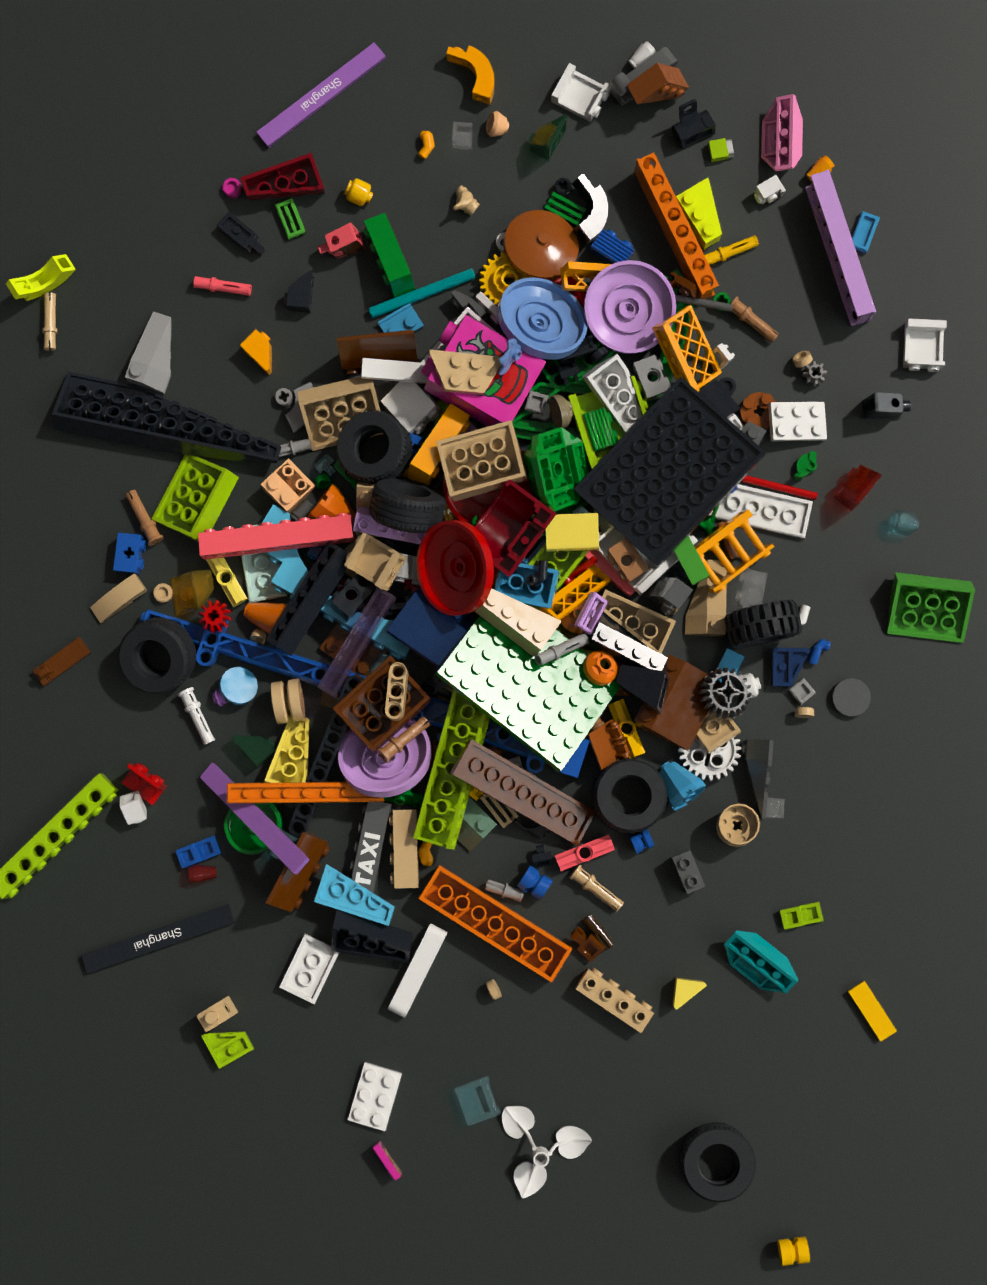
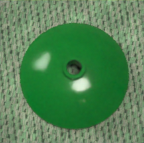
M255 803L282 830V819L276 806L273 803ZM229 809L224 824L225 834L229 843L236 850L250 855L261 854L269 850L268 846Z

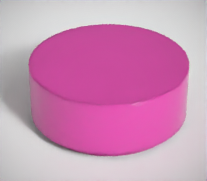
M228 178L224 181L223 191L225 195L229 198H236L241 194L242 186L239 180Z

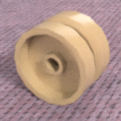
M299 678L288 680L287 691L282 681L272 682L271 700L277 724L288 723L290 713L295 722L305 720V704Z

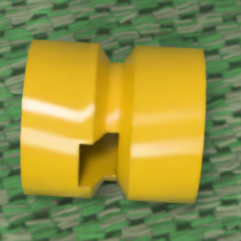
M805 1236L795 1237L793 1241L789 1238L777 1240L781 1266L793 1265L795 1261L798 1264L810 1263L809 1247Z

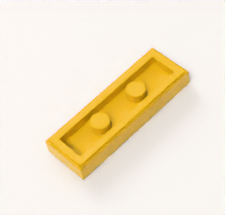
M864 980L848 990V993L880 1042L897 1032Z

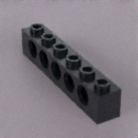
M386 538L382 542L397 552L410 555L419 546V544L405 542L406 545L400 546L397 544V540ZM359 574L354 578H348L343 585L344 589L341 592L336 591L331 597L330 607L347 622L379 589L374 583ZM365 580L369 585L361 586L359 581ZM353 594L356 599L349 600L346 598V595Z

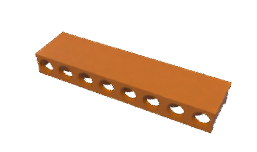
M651 153L641 159H636L634 173L685 278L696 285L699 292L696 298L707 300L714 297V288L719 287V284L655 153ZM650 160H652V161L654 162V164H655L654 168H653L652 164L649 165V164H650Z

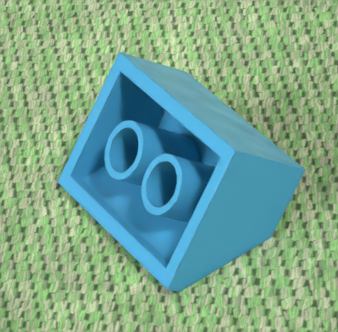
M520 563L510 578L498 571L495 590L524 604L551 609L560 575L559 570L548 568L547 579L539 586L532 587L527 583V577L536 573L538 566Z

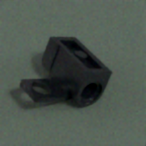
M696 99L679 106L680 122L672 125V132L681 150L715 135V122L707 110L700 113L697 112ZM688 106H692L690 109L684 111L685 108H687Z

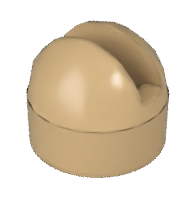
M257 628L252 632L250 640L264 644L267 634L262 629Z

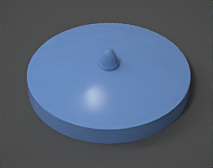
M542 278L517 280L506 288L498 303L497 317L503 333L509 340L512 338L516 339L517 344L521 346V350L529 355L542 359H561L574 353L585 338L587 322L581 304L569 291L563 290L562 286L555 282Z

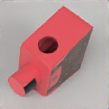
M348 223L326 234L325 239L327 243L318 246L322 257L333 254L336 258L366 249L360 231L352 223Z

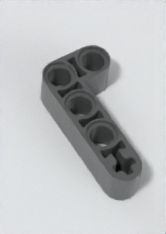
M667 47L660 49L627 75L622 72L612 79L609 91L621 106L634 98L627 84L656 63L671 67L677 65L678 60Z

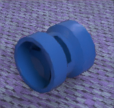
M647 829L641 831L638 835L633 834L629 836L636 854L642 852L645 848L650 849L654 847L653 840Z

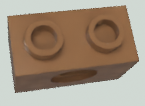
M626 538L607 550L608 555L606 557L612 566H617L619 569L617 573L623 582L626 580L629 584L649 570L636 548ZM629 557L631 565L624 566L621 563V558Z

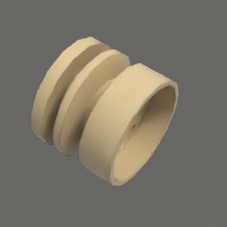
M744 804L730 805L720 814L716 823L717 834L722 842L734 847L744 846L752 841L758 834L760 827L759 817L756 812ZM733 822H740L741 831L739 829H737L736 831L733 829Z

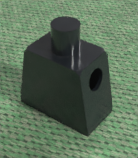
M875 392L862 400L863 419L895 418L903 412H909L911 410L910 400H903V395L899 393Z

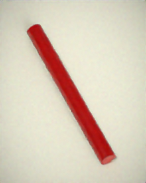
M748 475L742 479L744 483L816 500L818 495L816 492Z

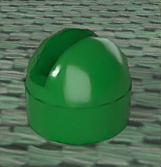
M321 473V475L316 476L315 483L317 488L323 490L331 486L329 475Z

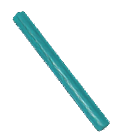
M471 268L372 306L369 308V313L372 318L401 308L408 303H414L475 279V273Z

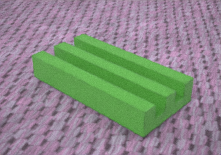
M293 198L275 204L288 239L292 240L293 237L297 238L301 234L305 235L306 231ZM290 203L301 230L297 231L287 206ZM284 206L294 231L293 233H290L280 207Z

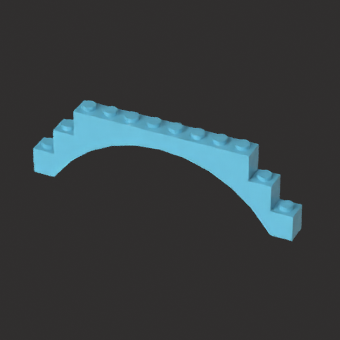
M272 505L262 523L271 522L272 524H279L282 520H291V517L286 511ZM298 550L266 552L270 562L277 566L279 563L281 564L271 581L274 586L273 589L280 594H284V592L289 594L290 599H292L309 573L299 556ZM329 596L320 610V613L324 614L323 618L332 623L333 621L340 623V627L347 632L354 629L358 638L363 641L370 640L374 643L373 646L381 651L386 649L391 652L389 655L397 660H400V658L406 659L411 649L386 632L394 620L380 619L356 612L347 622L330 607L332 596Z

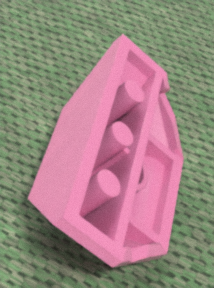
M794 94L776 97L774 104L762 121L761 158L776 172L793 169L802 157L803 118Z

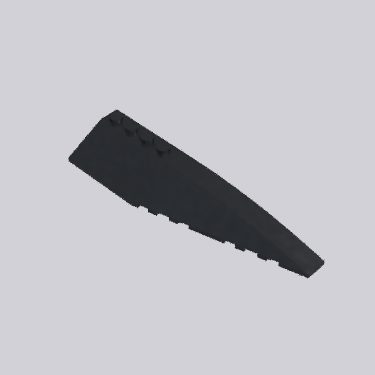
M73 372L67 373L52 412L53 429L166 452L263 463H277L281 452V446L261 437L255 438L245 430L241 432L234 429L231 424L220 423L212 416L191 407L185 408L177 401L173 400L171 402L166 400L164 396L158 393L152 394L144 387Z

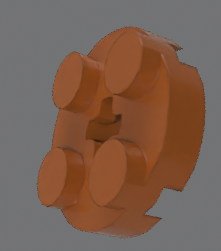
M756 392L750 394L741 405L740 418L742 422L746 425L750 421L765 430L770 428L768 404L776 401L768 393ZM757 407L764 410L762 416L754 413Z

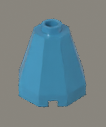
M668 761L660 767L661 771L659 773L666 785L667 799L674 811L684 808L688 805L686 802L695 800L705 790L706 785L699 777L676 762L670 763Z

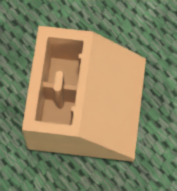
M289 458L261 483L262 489L282 510L289 514L303 503L315 487Z

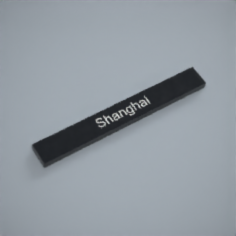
M230 904L81 956L86 972L90 973L235 923Z

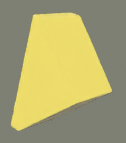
M675 977L673 1007L676 1010L707 986L705 982Z

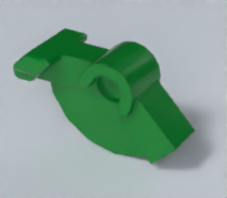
M810 451V453H806L798 459L796 465L797 473L793 477L794 480L801 481L808 474L815 472L817 468V452Z

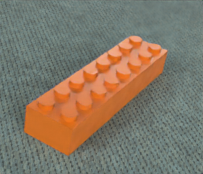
M439 865L419 897L424 903L550 982H553L572 951L571 946Z

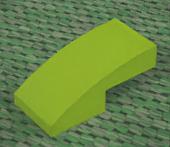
M819 901L780 910L784 930L824 921Z

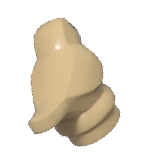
M460 185L457 188V200L453 209L464 210L465 214L471 216L480 204L476 202V199H473L472 193L466 187Z

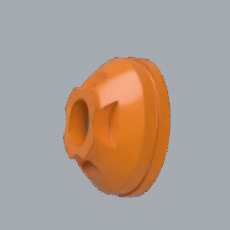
M595 651L585 658L583 670L589 681L593 684L604 686L615 679L618 666L615 659L609 653ZM606 660L609 663V669L602 668L600 661Z

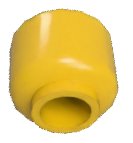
M355 178L353 181L350 180L344 192L347 201L358 206H363L365 202L369 203L373 196V193L370 192L371 185L358 178Z

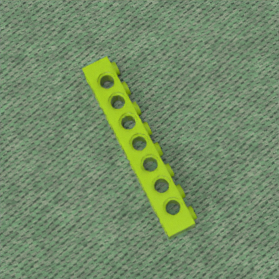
M99 773L0 869L1 899L13 898L19 892L18 888L22 884L26 885L33 878L31 875L36 870L39 872L47 865L45 861L48 858L55 857L61 851L60 847L64 843L68 844L74 839L75 836L73 834L78 829L80 831L89 824L88 820L92 816L96 817L103 810L102 806L106 802L110 803L117 797L115 794L118 791L117 787L104 774ZM96 791L100 793V800L97 802L92 798L93 793ZM81 805L86 807V813L83 816L78 811ZM68 818L72 821L70 829H67L64 824ZM53 832L58 834V840L55 843L51 841V834ZM39 846H42L44 848V854L42 856H39L37 854V848ZM25 859L30 862L28 870L23 868V861ZM11 873L16 876V881L13 884L9 881Z

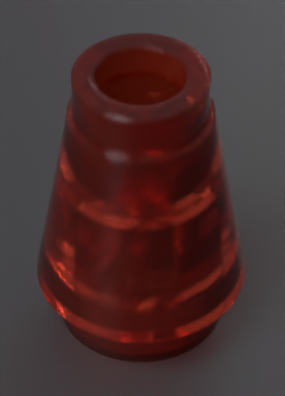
M193 864L192 867H188L189 882H194V884L217 878L216 866Z

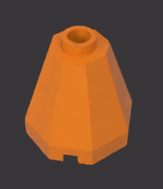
M332 484L321 496L314 508H312L308 517L318 519L317 517L322 515L337 517L339 513H348V515L352 516L355 523L356 514L340 489Z

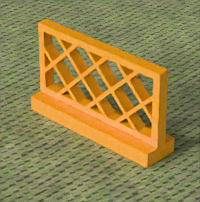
M691 305L686 306L662 323L652 327L676 381L682 377L695 390L700 391L699 388L722 373ZM686 312L690 317L689 324L683 322ZM671 322L677 323L675 333L669 325ZM682 326L688 328L686 337L680 335ZM692 330L697 332V341L691 339ZM679 339L685 340L683 350L678 344ZM690 343L696 345L694 354L688 352ZM700 347H703L705 350L704 358L698 356ZM687 356L693 357L691 367L688 366L686 361ZM697 360L703 361L702 371L696 369ZM708 363L712 365L715 371L712 374L706 373ZM695 373L701 374L699 383H696L694 379Z

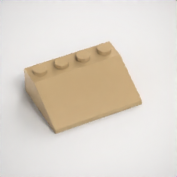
M361 376L297 392L312 451L336 446L342 427L347 424L348 420H351L350 418H354L358 413L369 410L381 411L373 379H362ZM384 433L374 434V435H372V436H370V437L377 436V435H382V434H384Z
M512 420L436 441L449 496L453 501L501 489L509 479L516 484L529 481Z

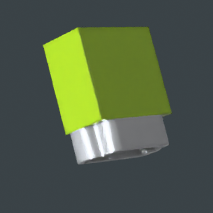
M726 138L708 142L711 162L734 158L731 139L726 140Z

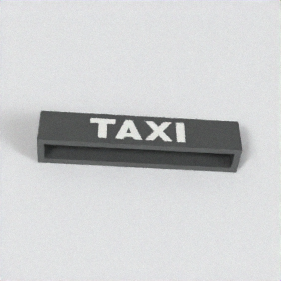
M384 802L364 803L362 814H365L364 822H360L358 833H361L360 841H356L354 852L357 853L356 860H352L350 871L353 872L352 880L373 893L388 827L389 814L392 808V804Z

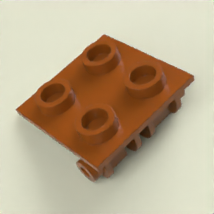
M611 719L587 734L600 770L621 757L622 759L629 757L630 750H628L627 744H623L626 742V739H621L624 737V734H622L620 723H617L616 720Z

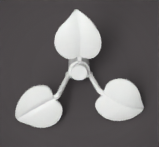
M506 1106L502 1112V1123L506 1133L515 1139L521 1138L525 1133L533 1149L534 1163L522 1162L514 1170L515 1184L521 1197L526 1198L537 1192L544 1185L547 1178L544 1167L549 1163V1156L552 1155L557 1146L559 1153L563 1157L573 1159L585 1151L592 1142V1139L584 1130L578 1127L564 1126L556 1132L558 1142L549 1151L542 1146L536 1147L528 1132L535 1122L531 1110L524 1106Z

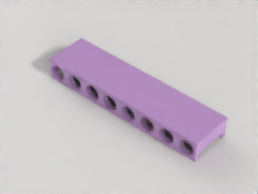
M827 169L824 172L811 175L812 183L810 186L805 187L850 325L854 326L869 322L876 313V309L830 171ZM853 311H855L858 317L856 320L852 316Z

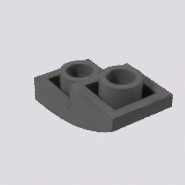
M455 290L452 292L453 299L451 302L457 309L461 308L464 311L469 307L482 320L487 318L486 311L473 299Z

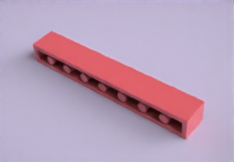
M339 513L337 517L322 515L318 516V519L312 520L310 518L298 519L299 521L295 522L282 520L279 524L264 522L260 524L261 526L247 524L237 529H234V527H224L220 531L206 529L203 533H198L200 556L206 560L324 546L328 542L331 544L356 542L355 531H353L354 519L348 513Z

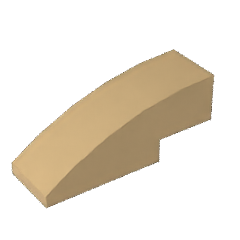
M133 574L106 593L90 608L99 622L103 623L132 604V601L147 592V589L139 577Z

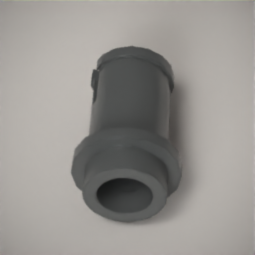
M305 499L295 511H291L290 517L294 521H299L298 519L304 518L314 506Z

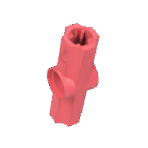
M608 834L555 855L560 871H563L615 849ZM583 847H587L590 850V855L587 858H582L579 854L580 849Z

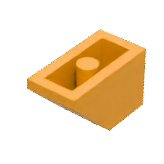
M255 329L240 346L247 355L270 375L272 373V346L269 342L270 338L263 331L259 333Z

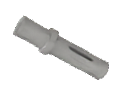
M582 633L556 646H549L547 650L534 656L535 662L541 666L552 660H559L560 656L588 644V637Z

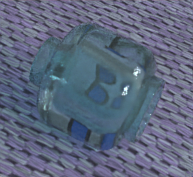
M899 509L891 514L889 527H891L893 533L910 536L914 531L918 530L919 520H917L914 512Z

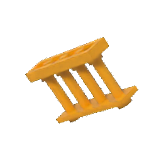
M749 509L740 511L695 546L710 575L708 578L713 583L707 589L709 593H720L727 587L726 584L759 558L764 559L770 555V550L775 547L773 544L763 545L753 531L748 520L753 516ZM737 527L743 528L758 550L750 557L733 535V530ZM723 538L730 542L743 561L736 568L732 566L719 547V541ZM708 549L714 552L728 572L720 580L704 559L705 555L703 553Z

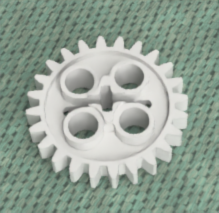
M695 737L689 751L682 748L678 749L679 753H684L679 759L686 761L683 767L689 766L688 771H695L696 776L702 775V781H704L706 776L709 777L710 781H712L713 776L720 780V774L727 777L726 770L733 772L734 769L731 765H738V762L734 759L741 757V755L736 753L741 750V747L736 746L740 739L734 740L732 738L726 742V746L719 747L711 752L709 764L705 766L707 751L701 742L697 740V737ZM696 752L701 753L703 760L695 761L693 754ZM720 757L722 764L715 766L712 763V758Z

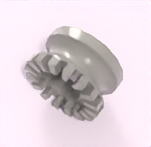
M281 388L276 392L275 398L280 405L288 406L293 401V394L290 390ZM283 392L286 395L289 394V397H287L286 402L280 399V397H282L281 393Z

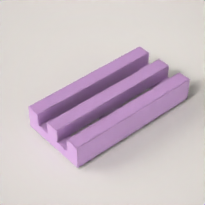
M590 592L574 625L579 627L581 631H585V634L592 635L608 601L596 592Z

